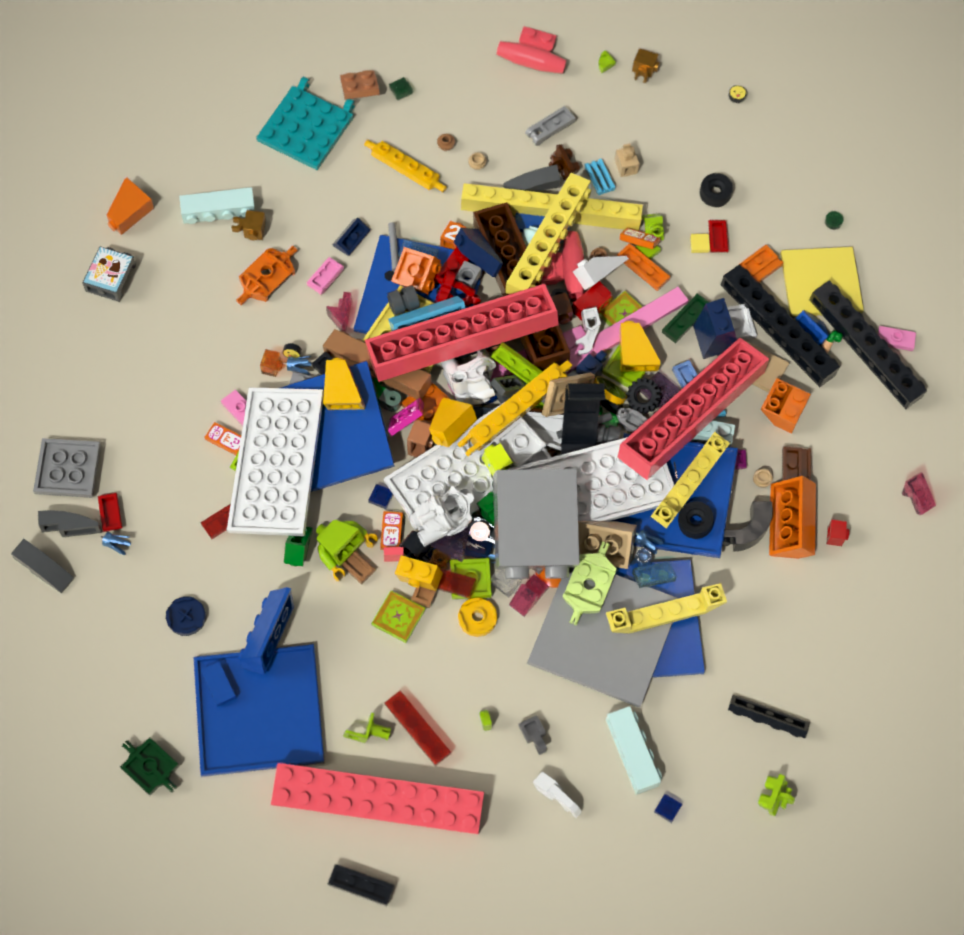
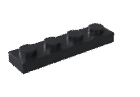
M732 694L728 710L733 714L748 717L756 723L767 724L775 730L789 732L794 737L806 738L809 722Z

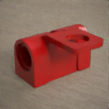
M598 281L573 302V313L581 321L582 310L596 307L599 314L610 304L613 296Z

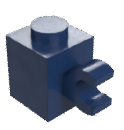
M603 350L595 358L588 354L577 365L576 373L580 375L591 372L595 375V378L601 376L607 354Z

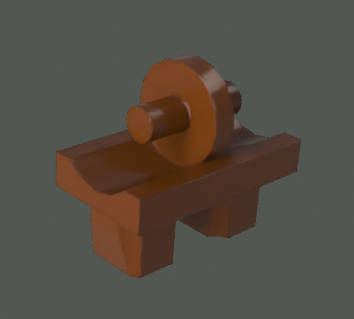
M562 144L557 145L555 152L551 154V161L548 166L557 165L558 172L564 181L567 180L570 173L577 174L580 169L578 162L570 161L572 158L570 148L564 149Z

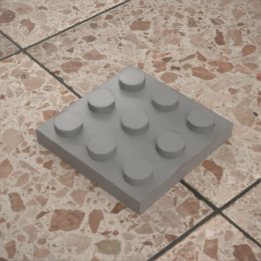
M42 438L33 489L34 494L93 498L101 447L100 442Z

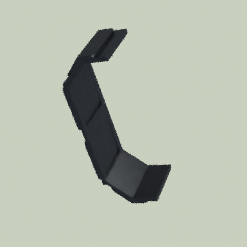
M568 383L566 385L561 455L596 446L600 400H605L606 398L604 384Z

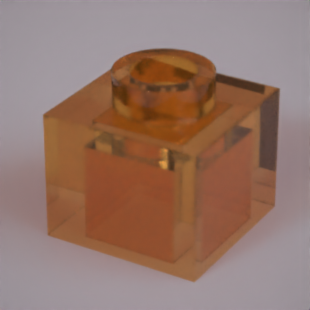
M265 349L260 363L261 374L276 377L277 372L281 371L283 366L280 352Z

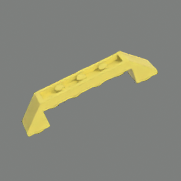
M714 432L650 517L667 528L729 446L730 442Z
M719 583L702 588L699 594L629 612L626 611V608L606 612L611 632L630 634L706 614L727 603V599L722 585Z

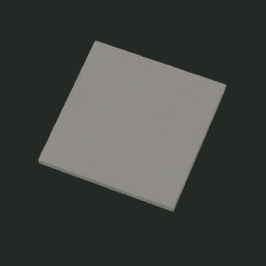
M569 568V578H561L527 664L640 708L672 623L630 634L611 632L606 612L626 608V611L629 612L679 598L615 574L600 613H583L576 626L574 621L573 624L569 623L573 614V608L562 598L574 571V568ZM587 580L584 582V587L591 590L595 587V583L592 580Z

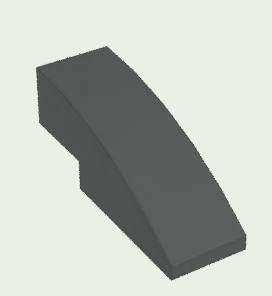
M557 165L524 173L503 183V186L507 189L541 193L542 190L560 188V176Z
M38 511V525L42 533L59 531L62 538L102 533L99 523L88 517L66 511Z
M25 539L11 553L16 561L61 594L74 579L60 565Z

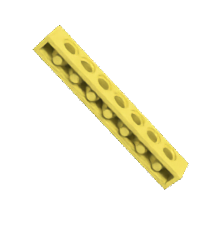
M570 173L506 282L507 294L536 287L537 281L540 282L542 280L545 267L548 268L550 266L553 253L556 254L558 252L561 239L564 240L566 238L568 227L573 226L576 213L581 212L584 199H588L591 194L590 180Z

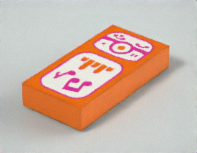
M626 228L620 234L619 240L654 249L659 244L660 237Z
M214 422L205 435V440L237 455L240 448L241 435Z
M383 511L380 550H384V547H399L401 543L403 512Z

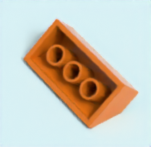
M804 476L772 483L770 502H772L773 514L770 522L769 555L796 559L815 555L816 483Z

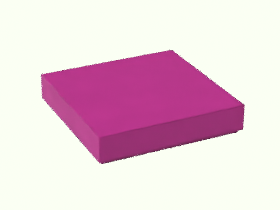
M421 398L416 399L390 418L388 432L391 436L423 415L424 402Z

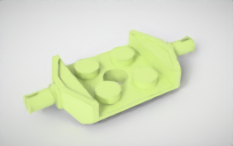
M602 541L597 553L579 554V565L574 568L562 597L573 608V614L569 623L573 624L574 621V625L577 626L583 613H600L617 570L605 556L610 544L606 543L605 545V542ZM592 580L595 583V587L588 590L584 587V582Z

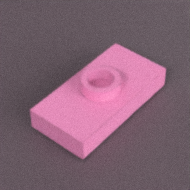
M328 257L307 281V286L322 295L344 270V266Z
M879 326L877 334L887 342L888 347L908 351L914 350L916 332Z
M234 390L221 400V404L243 426L247 401Z

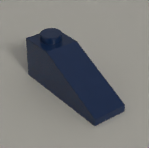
M461 227L455 237L454 244L464 256L490 276L496 278L503 265L502 260L479 229Z

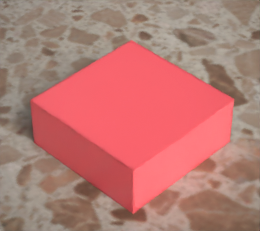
M384 547V562L399 561L401 555L404 556L403 547Z

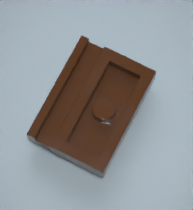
M783 446L782 481L799 476H804L811 480V448L802 449L799 447Z

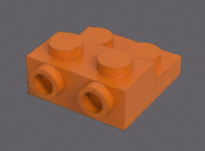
M404 247L391 282L404 287L413 285L415 291L428 295L429 291L434 289L435 282L433 280L435 275L441 271V260L435 256Z

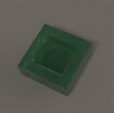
M404 77L389 84V89L397 101L413 94V89Z

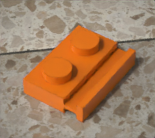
M764 245L742 261L740 265L747 269L750 275L760 283L782 267L784 262L780 261L778 256L767 245Z

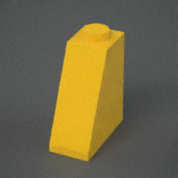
M634 321L621 323L619 328L621 372L658 371L660 360L640 323H635Z
M342 358L326 360L323 404L327 410L365 409L364 401L347 362Z
M443 398L429 427L434 443L450 447L477 421L473 406Z

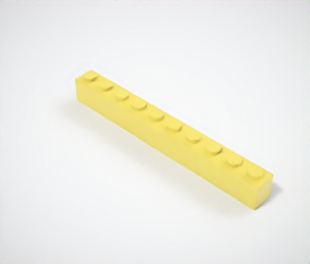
M463 183L461 210L475 212L508 202L513 216H516V213L546 216L557 194ZM588 198L584 199L581 212H577L575 215L574 224L622 230L630 228L639 231L643 205Z

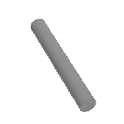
M390 222L388 228L392 271L395 272L399 262L396 225L394 222Z

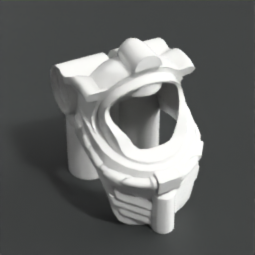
M486 348L478 350V356L474 360L460 366L455 358L440 362L444 369L443 375L454 392L457 401L476 405L483 404L495 396L490 379L496 363L490 357Z
M452 486L448 492L442 495H432L431 498L421 503L414 513L408 515L409 522L415 530L421 526L424 528V530L417 533L422 545L425 547L446 535L452 536L464 530L472 521L469 512L474 496L470 493L464 495L456 491L455 487ZM456 507L458 508V511H456V512L450 514L451 512H453V511L456 509Z

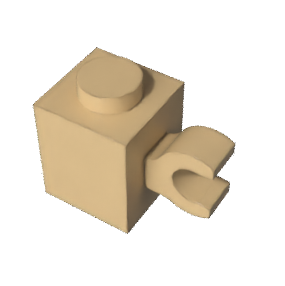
M630 143L624 144L622 148L616 150L615 163L620 177L638 174L639 168L634 147H631Z

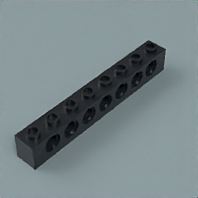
M739 264L723 276L720 285L739 305L744 304L747 309L749 308L751 317L819 388L836 376L840 368L837 361L831 358L824 348L813 340L808 332H805L798 321L793 319L786 309L781 307L774 297L763 289L762 285L750 275L747 269H744Z
M829 280L812 293L809 301L838 333L843 334V339L905 410L924 396L927 390L923 382L917 380L912 370L902 363L899 355L894 353L888 347L887 342L878 336L874 327L869 325L864 320L863 315L854 309L850 300L840 293L839 288L835 284H832ZM829 301L835 302L836 305L831 304ZM841 314L846 315L848 318L842 317ZM853 328L859 329L860 332H856ZM865 342H870L872 346L867 345ZM877 355H881L884 360L878 358ZM890 369L895 370V371H896V374H895V373H892V372L890 371ZM902 383H906L909 388L904 387Z

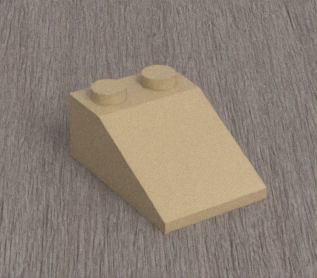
M578 521L579 554L597 553L603 541L605 545L606 543L610 544L605 556L612 565L628 569L632 562L637 525L610 521Z

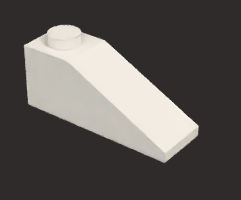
M593 257L588 261L585 258L577 264L578 268L573 273L584 290H586L628 260V257Z

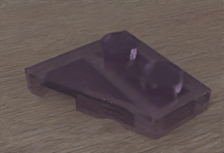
M465 528L452 536L446 535L431 543V546L462 562L470 529Z

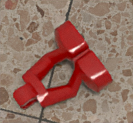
M447 270L435 298V303L453 298L450 291L452 288H457L466 294V297L462 298L465 306L469 307L471 303L474 305L480 304L481 299L479 295L475 294V289L463 282H456V274Z

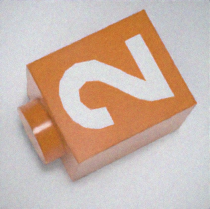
M450 220L440 237V246L455 250L457 247L454 244L455 237L461 227H467Z

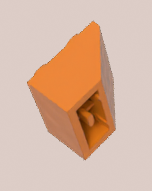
M776 378L760 410L774 426L792 434L811 394Z

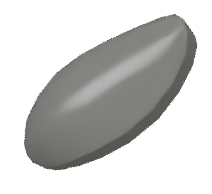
M620 408L617 412L619 423L631 433L647 421L645 416L631 408Z

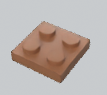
M374 70L340 75L345 100L380 95Z

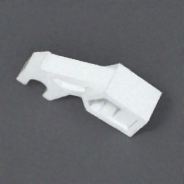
M596 307L585 309L581 312L583 327L587 332L585 336L575 342L576 345L581 344L584 347L583 350H578V356L588 354L593 348L594 340L601 325ZM594 319L595 326H592L591 328L588 326L589 323L587 320Z
M541 772L533 781L534 786L539 792L550 800L555 798L564 810L570 811L575 818L582 813L577 804L562 791L560 785L544 772Z

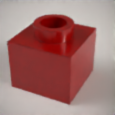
M831 519L827 528L826 544L842 546L845 540L849 538L847 522Z

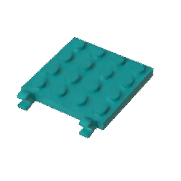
M303 76L299 81L298 87L292 85L256 139L258 142L318 171L352 121L353 114L351 112L355 108L353 105L355 101L347 99L343 109L322 100L306 92L310 84H308L309 79Z

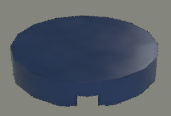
M180 597L175 599L167 608L166 621L168 627L175 634L190 636L197 633L203 627L206 621V613L200 601L193 597Z

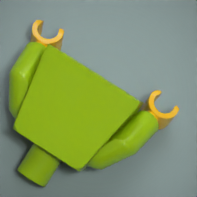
M333 520L328 526L320 524L316 529L320 559L329 570L333 571V578L338 582L339 579L335 574L341 572L345 577V572L343 569L337 568L336 565L341 566L365 539V544L369 548L374 546L369 539H373L375 542L378 540L376 534H368L367 530L356 521L341 522Z

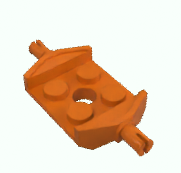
M291 246L286 252H280L269 248L262 253L239 276L244 293L236 301L240 305L248 298L267 302L268 296L290 274L295 275L290 258L297 252V249ZM265 269L271 270V273L268 275H263L262 271Z

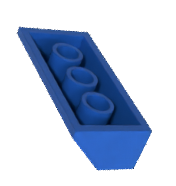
M286 587L270 591L268 597L264 598L262 611L260 614H257L254 621L255 627L253 631L248 633L245 649L242 648L239 654V660L243 669L265 675L294 609L291 588Z

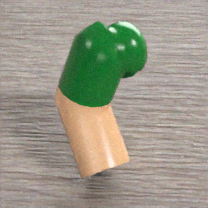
M838 331L830 333L829 337L821 345L827 354L834 341L841 342L843 334L838 333Z

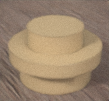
M479 152L473 153L468 160L469 166L475 170L484 168L486 165L485 156Z
M766 469L757 470L753 476L754 483L761 488L768 487L773 479L772 474Z

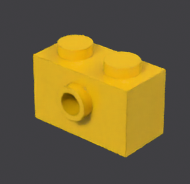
M401 555L394 574L400 581L406 582L410 586L416 588L420 586L437 591L443 573L437 565Z

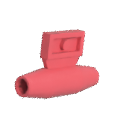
M523 26L519 43L500 41L496 55L515 64L542 72L563 74L567 61L551 53L557 35Z
M569 231L563 242L562 253H553L551 264L548 268L545 267L541 283L545 285H554L564 280L568 297L572 300H577L584 293V288L573 273L578 268L577 264L584 259V251L578 232Z

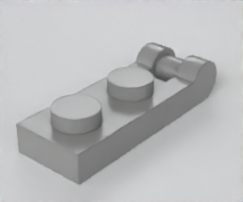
M564 106L529 127L525 134L533 139V143L536 146H539L544 140L574 123L575 117Z

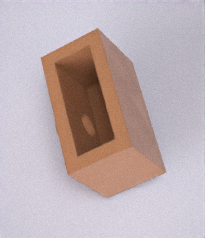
M415 420L407 438L408 455L417 458L433 448L434 441L429 430L431 425L429 422Z

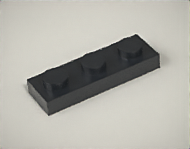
M337 864L334 865L328 881V886L384 906H388L395 887L393 884Z

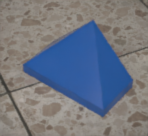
M803 310L795 318L818 345L821 346L829 337L824 322L807 311Z

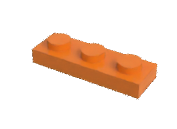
M630 243L617 254V256H627L628 260L624 264L656 291L670 280V276Z

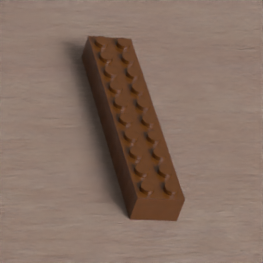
M508 202L473 212V225L475 229H479L503 262L495 278L503 297L510 295L506 293V282L526 250V245ZM537 281L535 286L542 285L541 281ZM559 325L520 337L529 362L541 371H544L553 363H557L560 366L567 360L570 362V350Z

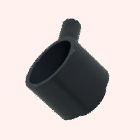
M411 531L399 545V547H403L404 554L409 558L436 565L425 555L431 548V544L424 547L417 534L419 531Z

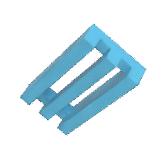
M598 159V162L592 161L591 164H585V169L598 196L615 190V185L602 159ZM592 168H594L598 176V179L602 184L603 190H601L597 182V179L592 171Z

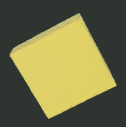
M709 234L690 235L691 253H709Z

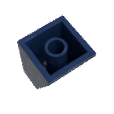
M725 298L706 303L693 325L703 359L722 354L737 340Z

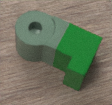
M375 377L373 383L380 407L390 412L398 411L401 407V395L397 391H389L382 387V381L378 382V379Z

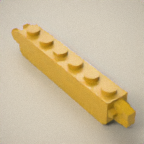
M568 360L560 366L557 363L550 365L473 427L457 445L463 447L469 441L473 444L465 453L468 457L477 450L481 451L515 421L546 398L550 380L568 377L566 373L573 365Z

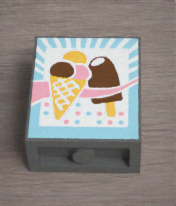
M99 246L82 282L85 292L120 302L122 298L121 289L131 268L136 267L134 256L127 252L115 251L110 247L104 248Z

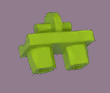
M779 774L778 778L767 777L765 788L773 792L771 796L761 794L758 800L759 806L768 810L769 814L775 817L779 806L786 809L787 803L794 804L795 798L791 796L792 789L787 788L788 782L785 780L786 777Z

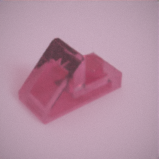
M351 292L343 293V298H339L338 307L326 306L328 317L340 331L344 332L347 331L350 315Z
M922 472L905 482L902 495L910 497L917 514L922 515L936 506Z
M533 574L525 585H520L509 606L525 617L549 589V585Z

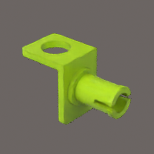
M659 213L642 215L641 218L645 222V233L660 237V241L664 240L663 216Z
M371 712L364 734L345 730L343 737L365 743L370 735L388 740L391 727L375 724L373 721L374 713Z

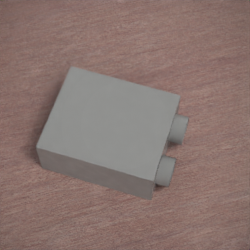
M576 469L496 470L493 475L495 569H505V579H529V569H545V578L547 579L569 578V568H575L579 565Z

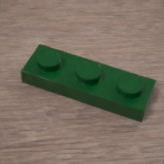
M697 293L662 329V333L676 344L694 325L705 304L709 302Z

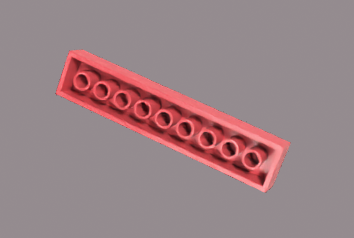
M542 284L365 340L376 377L378 382L557 326L559 325L558 313L546 285Z
M739 338L620 444L617 458L648 480L765 373L769 358Z
M277 763L271 805L478 834L484 792Z

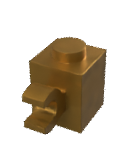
M641 48L638 49L632 67V72H635L634 80H637L639 76H643V83H646L648 77L651 78L653 73L658 71L660 62H658L659 54Z
M246 210L245 219L233 217V222L239 224L231 226L233 232L243 230L244 238L263 240L266 224L265 212Z

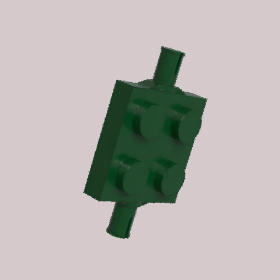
M150 737L138 747L131 744L129 740L122 744V747L130 754L120 768L149 796L162 785L171 793L174 792V789H177L178 786L169 778L179 767V764Z

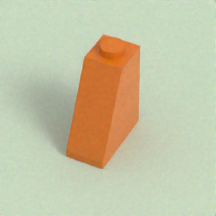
M128 178L124 179L106 214L109 221L108 226L114 232L117 231L121 235L154 209L151 198Z

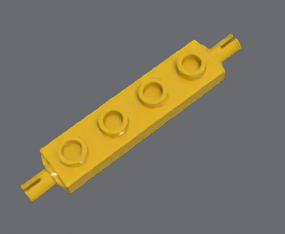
M369 139L365 141L364 146L372 150L371 156L428 190L436 188L442 193L445 192L447 186L439 182V174L384 141L377 144Z

